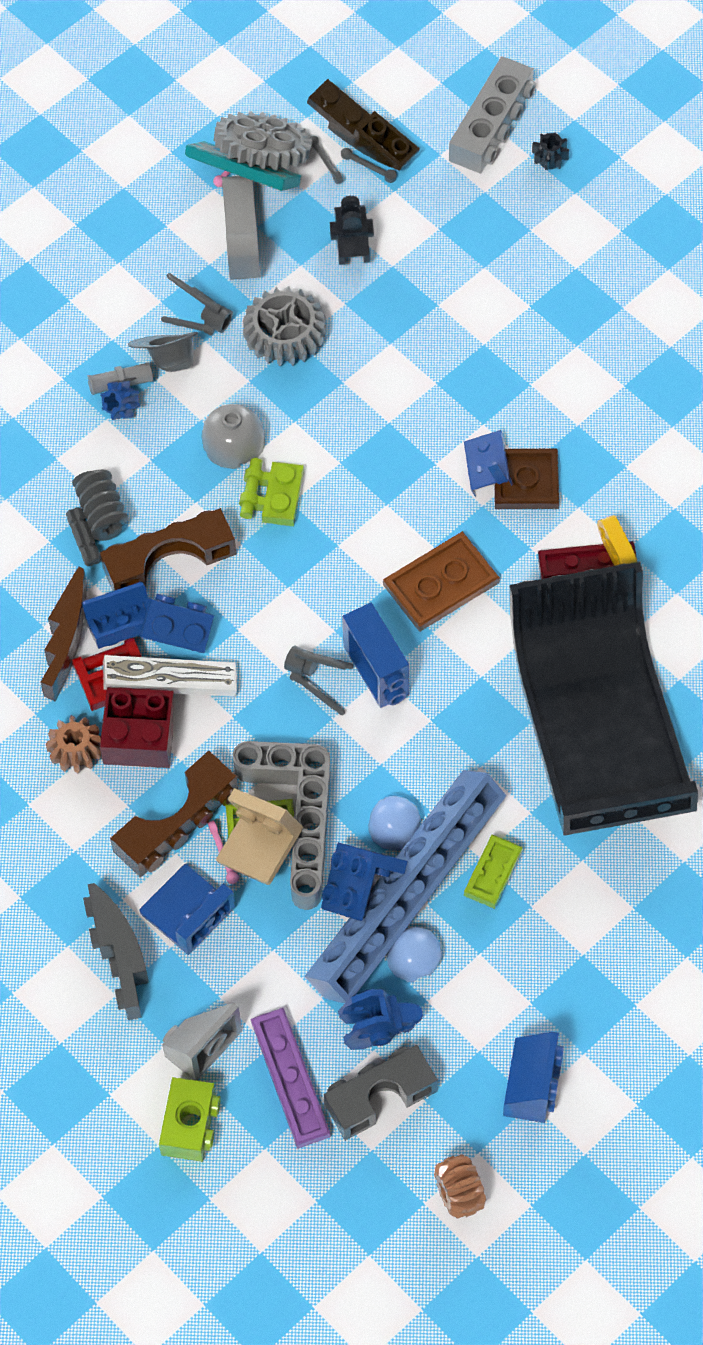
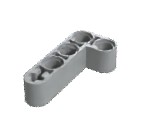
M241 176L222 177L230 280L260 278L253 181Z

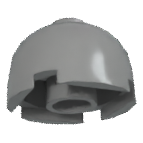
M233 403L222 405L213 410L204 421L201 435L203 448L210 461L220 467L241 468L240 464H245L252 458H258L263 452L265 444L263 425L260 418L251 409Z

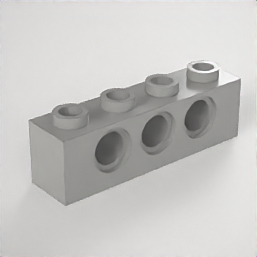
M503 56L500 57L449 142L450 162L480 174L487 164L491 165L497 154V146L500 142L504 143L506 141L512 121L519 119L525 99H530L535 91L536 82L533 81L534 68Z

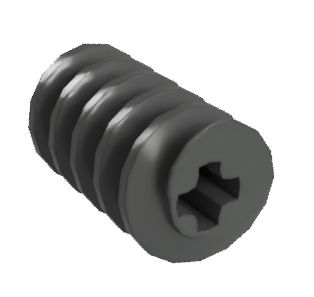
M103 469L83 472L72 480L76 496L79 498L80 506L83 508L84 516L87 519L88 527L91 529L92 537L99 541L111 540L118 536L122 531V526L129 520L127 513L124 512V504L119 501L120 494L115 491L116 484L111 480V472Z

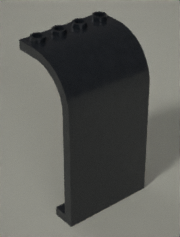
M640 562L619 564L595 570L590 569L584 572L556 575L550 578L523 581L509 585L510 620L519 677L563 836L697 811L698 789L695 781H690L648 646L642 603L643 569Z

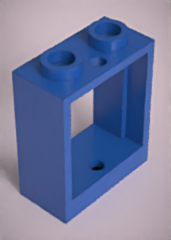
M370 602L343 615V647L378 706L383 708L387 705L399 704L409 695V663L374 605Z

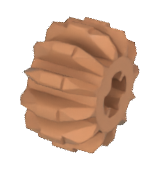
M71 715L70 723L65 724L58 719V729H49L48 736L50 740L46 743L47 752L51 753L50 760L53 764L60 763V768L64 772L73 766L74 772L78 774L80 766L85 765L91 769L93 766L91 759L100 760L101 736H99L100 732L96 724L90 725L86 717L80 722H76L75 717Z
M461 1154L456 1157H448L443 1162L436 1164L434 1173L437 1182L436 1186L450 1215L459 1219L464 1216L469 1217L476 1214L477 1211L484 1209L486 1201L484 1187L480 1180L481 1177L477 1173L476 1166L472 1164L470 1158Z

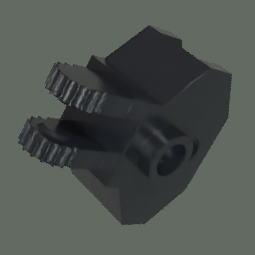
M349 195L341 199V207H334L335 221L329 222L331 240H336L339 265L345 264V258L359 256L363 257L364 263H369L368 237H374L373 219H367L365 205H360L357 196Z

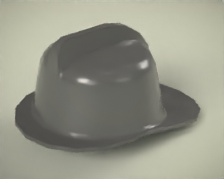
M198 332L183 335L143 337L130 341L128 347L147 348L158 368L167 372H176L193 366L194 350L192 337L197 335Z

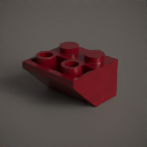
M107 687L100 741V751L104 765L170 768L173 742L174 691Z

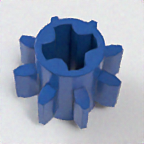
M130 381L108 383L109 390L100 394L102 397V411L105 410L110 413L112 420L132 418V410L140 407L139 391L130 387Z

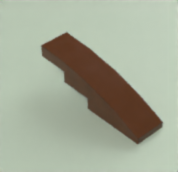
M79 566L48 617L51 634L53 635L44 649L49 668L40 683L44 697L55 702L72 667L71 660L76 656L85 619L82 602L87 597V581L84 568Z

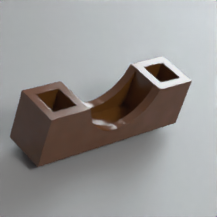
M221 508L213 511H203L196 517L183 522H173L162 530L141 534L136 539L124 544L111 545L106 550L100 552L102 568L111 589L115 591L139 582H143L146 588L147 577L151 568L159 560L170 555H191L207 566L237 555L235 538Z
M207 751L184 772L189 793L185 804L177 813L162 820H145L134 816L110 837L113 852L140 878L148 871H155L172 849L177 850L181 848L187 841L188 835L197 827H204L221 805L226 806L230 804L228 801L229 796L234 788L238 789L237 776L210 751Z

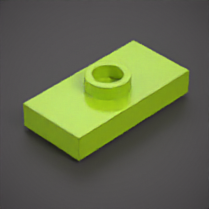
M491 834L464 890V896L495 909L523 852V847Z

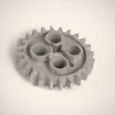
M249 111V115L238 112L237 116L228 114V118L221 117L220 122L216 123L213 139L215 147L220 148V153H228L227 158H238L237 163L247 162L250 167H253L255 164L260 165L262 169H265L266 166H271L274 170H277L278 166L289 169V165L298 167L299 163L304 164L306 159H309L312 146L310 134L305 133V128H297L298 123H287L288 118L279 119L275 114L270 117L266 116L264 112H261L260 115H255L252 111Z

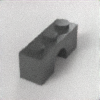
M418 1045L410 1049L402 1047L394 1051L389 1056V1060L379 1065L376 1063L369 1064L359 1071L357 1077L347 1082L344 1079L339 1080L328 1087L327 1092L324 1093V1105L344 1141L376 1125V1113L370 1104L371 1098L376 1093L386 1090L395 1092L401 1097L406 1108L438 1092V1079Z

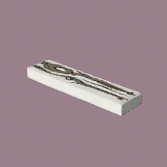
M104 656V690H107V687L169 690L174 691L175 694L235 697L237 692L235 662Z

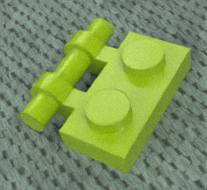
M252 458L249 468H246L244 474L246 485L239 499V505L241 506L240 517L251 519L253 510L263 511L262 523L294 527L304 475V465L272 462L270 472H263L261 470L263 461L259 458ZM258 486L267 487L265 497L257 495Z

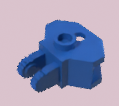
M383 989L367 990L352 996L338 1010L339 1018L345 1024H355L352 1031L343 1037L344 1044L351 1050L386 1045L392 1041L396 1034L409 1033L414 1028L415 1023L420 1022L424 1016L422 1008L416 1003H397L396 995L389 996Z

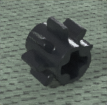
M556 132L541 133L540 143H532L534 164L539 163L545 170L560 169L562 160L569 159L567 138L562 139Z

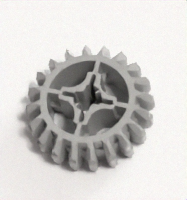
M276 286L273 294L264 290L262 294L263 299L254 297L253 305L247 306L246 315L243 318V337L247 341L249 350H254L257 358L265 356L267 364L272 360H277L279 366L282 365L283 361H289L293 366L297 358L305 363L307 354L315 356L316 347H322L323 337L326 334V316L322 312L320 303H314L312 294L304 297L302 289L292 293V289L289 286L286 292H280ZM297 315L302 317L308 325L302 323V320L297 318ZM260 328L267 329V333H270L272 337L266 335Z

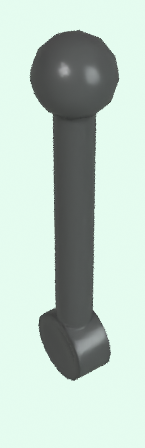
M310 136V139H312L311 147H314L332 174L334 182L336 184L343 182L340 172L336 171L320 147L318 137Z
M349 148L341 150L340 154L343 159H351L383 175L388 183L396 181L397 174L394 170L389 169L386 171L352 154Z

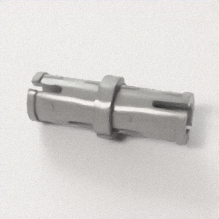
M146 362L145 364L127 368L117 366L114 367L113 371L87 375L90 392L92 395L108 391L107 384L112 382L130 381V386L153 382V374L149 362Z

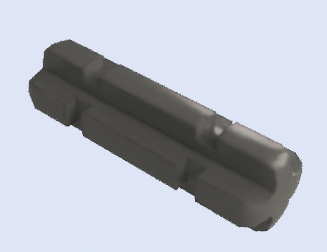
M79 507L68 510L66 513L67 520L79 551L82 554L84 564L92 566L100 563V553L88 527L83 510Z

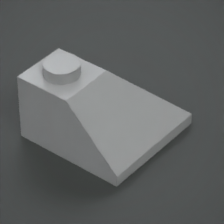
M231 1003L187 1018L179 1027L177 1025L173 1026L163 1038L164 1056L192 1080L198 1081L242 1032L239 1007L235 1003Z

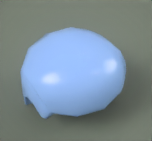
M388 796L380 799L371 811L368 823V831L373 842L383 849L395 851L403 849L420 827L421 818L417 806L408 799L398 796Z
M419 926L406 928L386 954L387 964L396 977L408 982H414L420 977L430 976L437 968L442 959L441 944L434 933L426 928Z

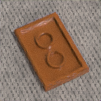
M462 531L384 578L383 586L418 631L421 632L499 584L500 577Z

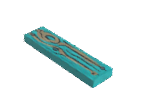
M206 141L186 145L185 155L188 158L274 189L284 191L300 186L301 175L279 167H277V170H274L271 166H266L265 169H262L258 164L250 167L247 162L237 163L238 158H227L228 153H220V148Z

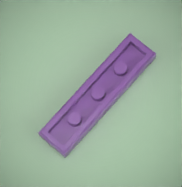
M284 1008L251 1018L254 1033L297 1149L330 1138L329 1128Z

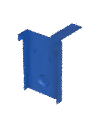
M501 430L463 441L470 488L475 497L476 489L488 485L501 484L508 481L511 486L513 485L509 475L504 438Z

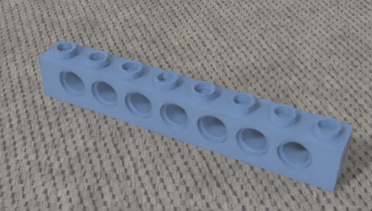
M463 770L397 855L396 858L408 861L405 874L391 871L390 877H380L370 890L363 920L359 921L349 918L304 976L325 999L345 1004L350 997L357 994L507 795L488 773Z

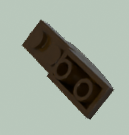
M329 79L324 81L308 97L307 104L329 121V130L364 155L381 164L400 171L420 151L418 146L376 111L369 114Z

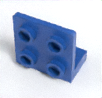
M338 842L336 851L331 858V870L327 885L323 889L321 909L362 921L374 875L390 877L391 871L405 874L408 861Z
M184 864L139 911L147 921L189 955L235 908L234 894L224 883L218 889L214 888L191 867Z

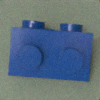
M143 582L82 602L87 626L98 649L112 646L120 641L140 635L147 609L145 601L148 597Z
M156 594L155 599L146 598L145 604H147V609L139 637L205 653L214 615L206 613L207 606L188 602L187 607L175 605L176 598L162 594Z

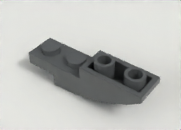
M95 883L87 884L90 896L83 898L87 918L94 917L96 927L89 929L93 949L100 948L102 960L109 958L112 978L119 977L121 988L115 989L118 1010L125 1009L128 1020L142 1018L136 986L147 984L149 980L136 936L127 919L113 900Z

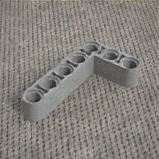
M241 742L234 748L232 754L234 771L237 778L247 783L297 785L295 819L302 826L307 823L318 825L314 830L303 828L295 841L292 851L290 877L291 896L295 906L303 910L313 909L321 902L331 776L329 752L326 748L317 744ZM245 759L255 760V763L251 765H243L241 762ZM285 760L289 762V764L284 767L274 765L277 761ZM312 762H320L321 764H323L321 767L315 769L310 768L308 766ZM316 792L321 795L316 799H308L307 797H305L308 793ZM305 854L316 856L315 860L309 862L303 861L300 858ZM304 885H309L314 888V890L310 893H301L300 891H298V889Z

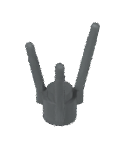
M168 273L166 275L175 285L205 305L201 313V319L204 320V324L167 316L161 317L162 322L203 331L210 336L213 335L215 330L223 333L227 329L233 317V311L216 303L196 287H190L173 274Z
M296 645L292 646L284 663V669L292 672L290 680L300 683L331 709L343 716L345 710L306 680L304 676H312L318 663L343 670L353 669L354 665L342 660L315 654Z

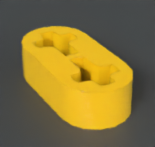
M612 515L598 520L599 535L614 566L637 562L635 553L617 517Z

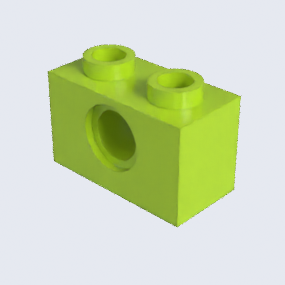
M172 1077L159 1140L161 1156L203 1162L205 1151L212 1150L214 1130L210 1129L212 1117H218L221 1096H216L214 1083ZM194 1114L200 1117L199 1122L195 1125L188 1126L182 1123V1120L187 1115Z

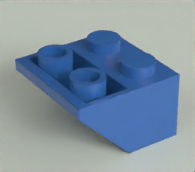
M547 1032L515 1038L503 1116L545 1123L546 1113H554L559 1081L557 1079L560 1077L564 1046L557 1045L559 1033Z

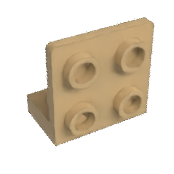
M234 788L228 801L237 809L235 814L240 819L218 854L216 861L220 865L270 885L304 827L286 809Z

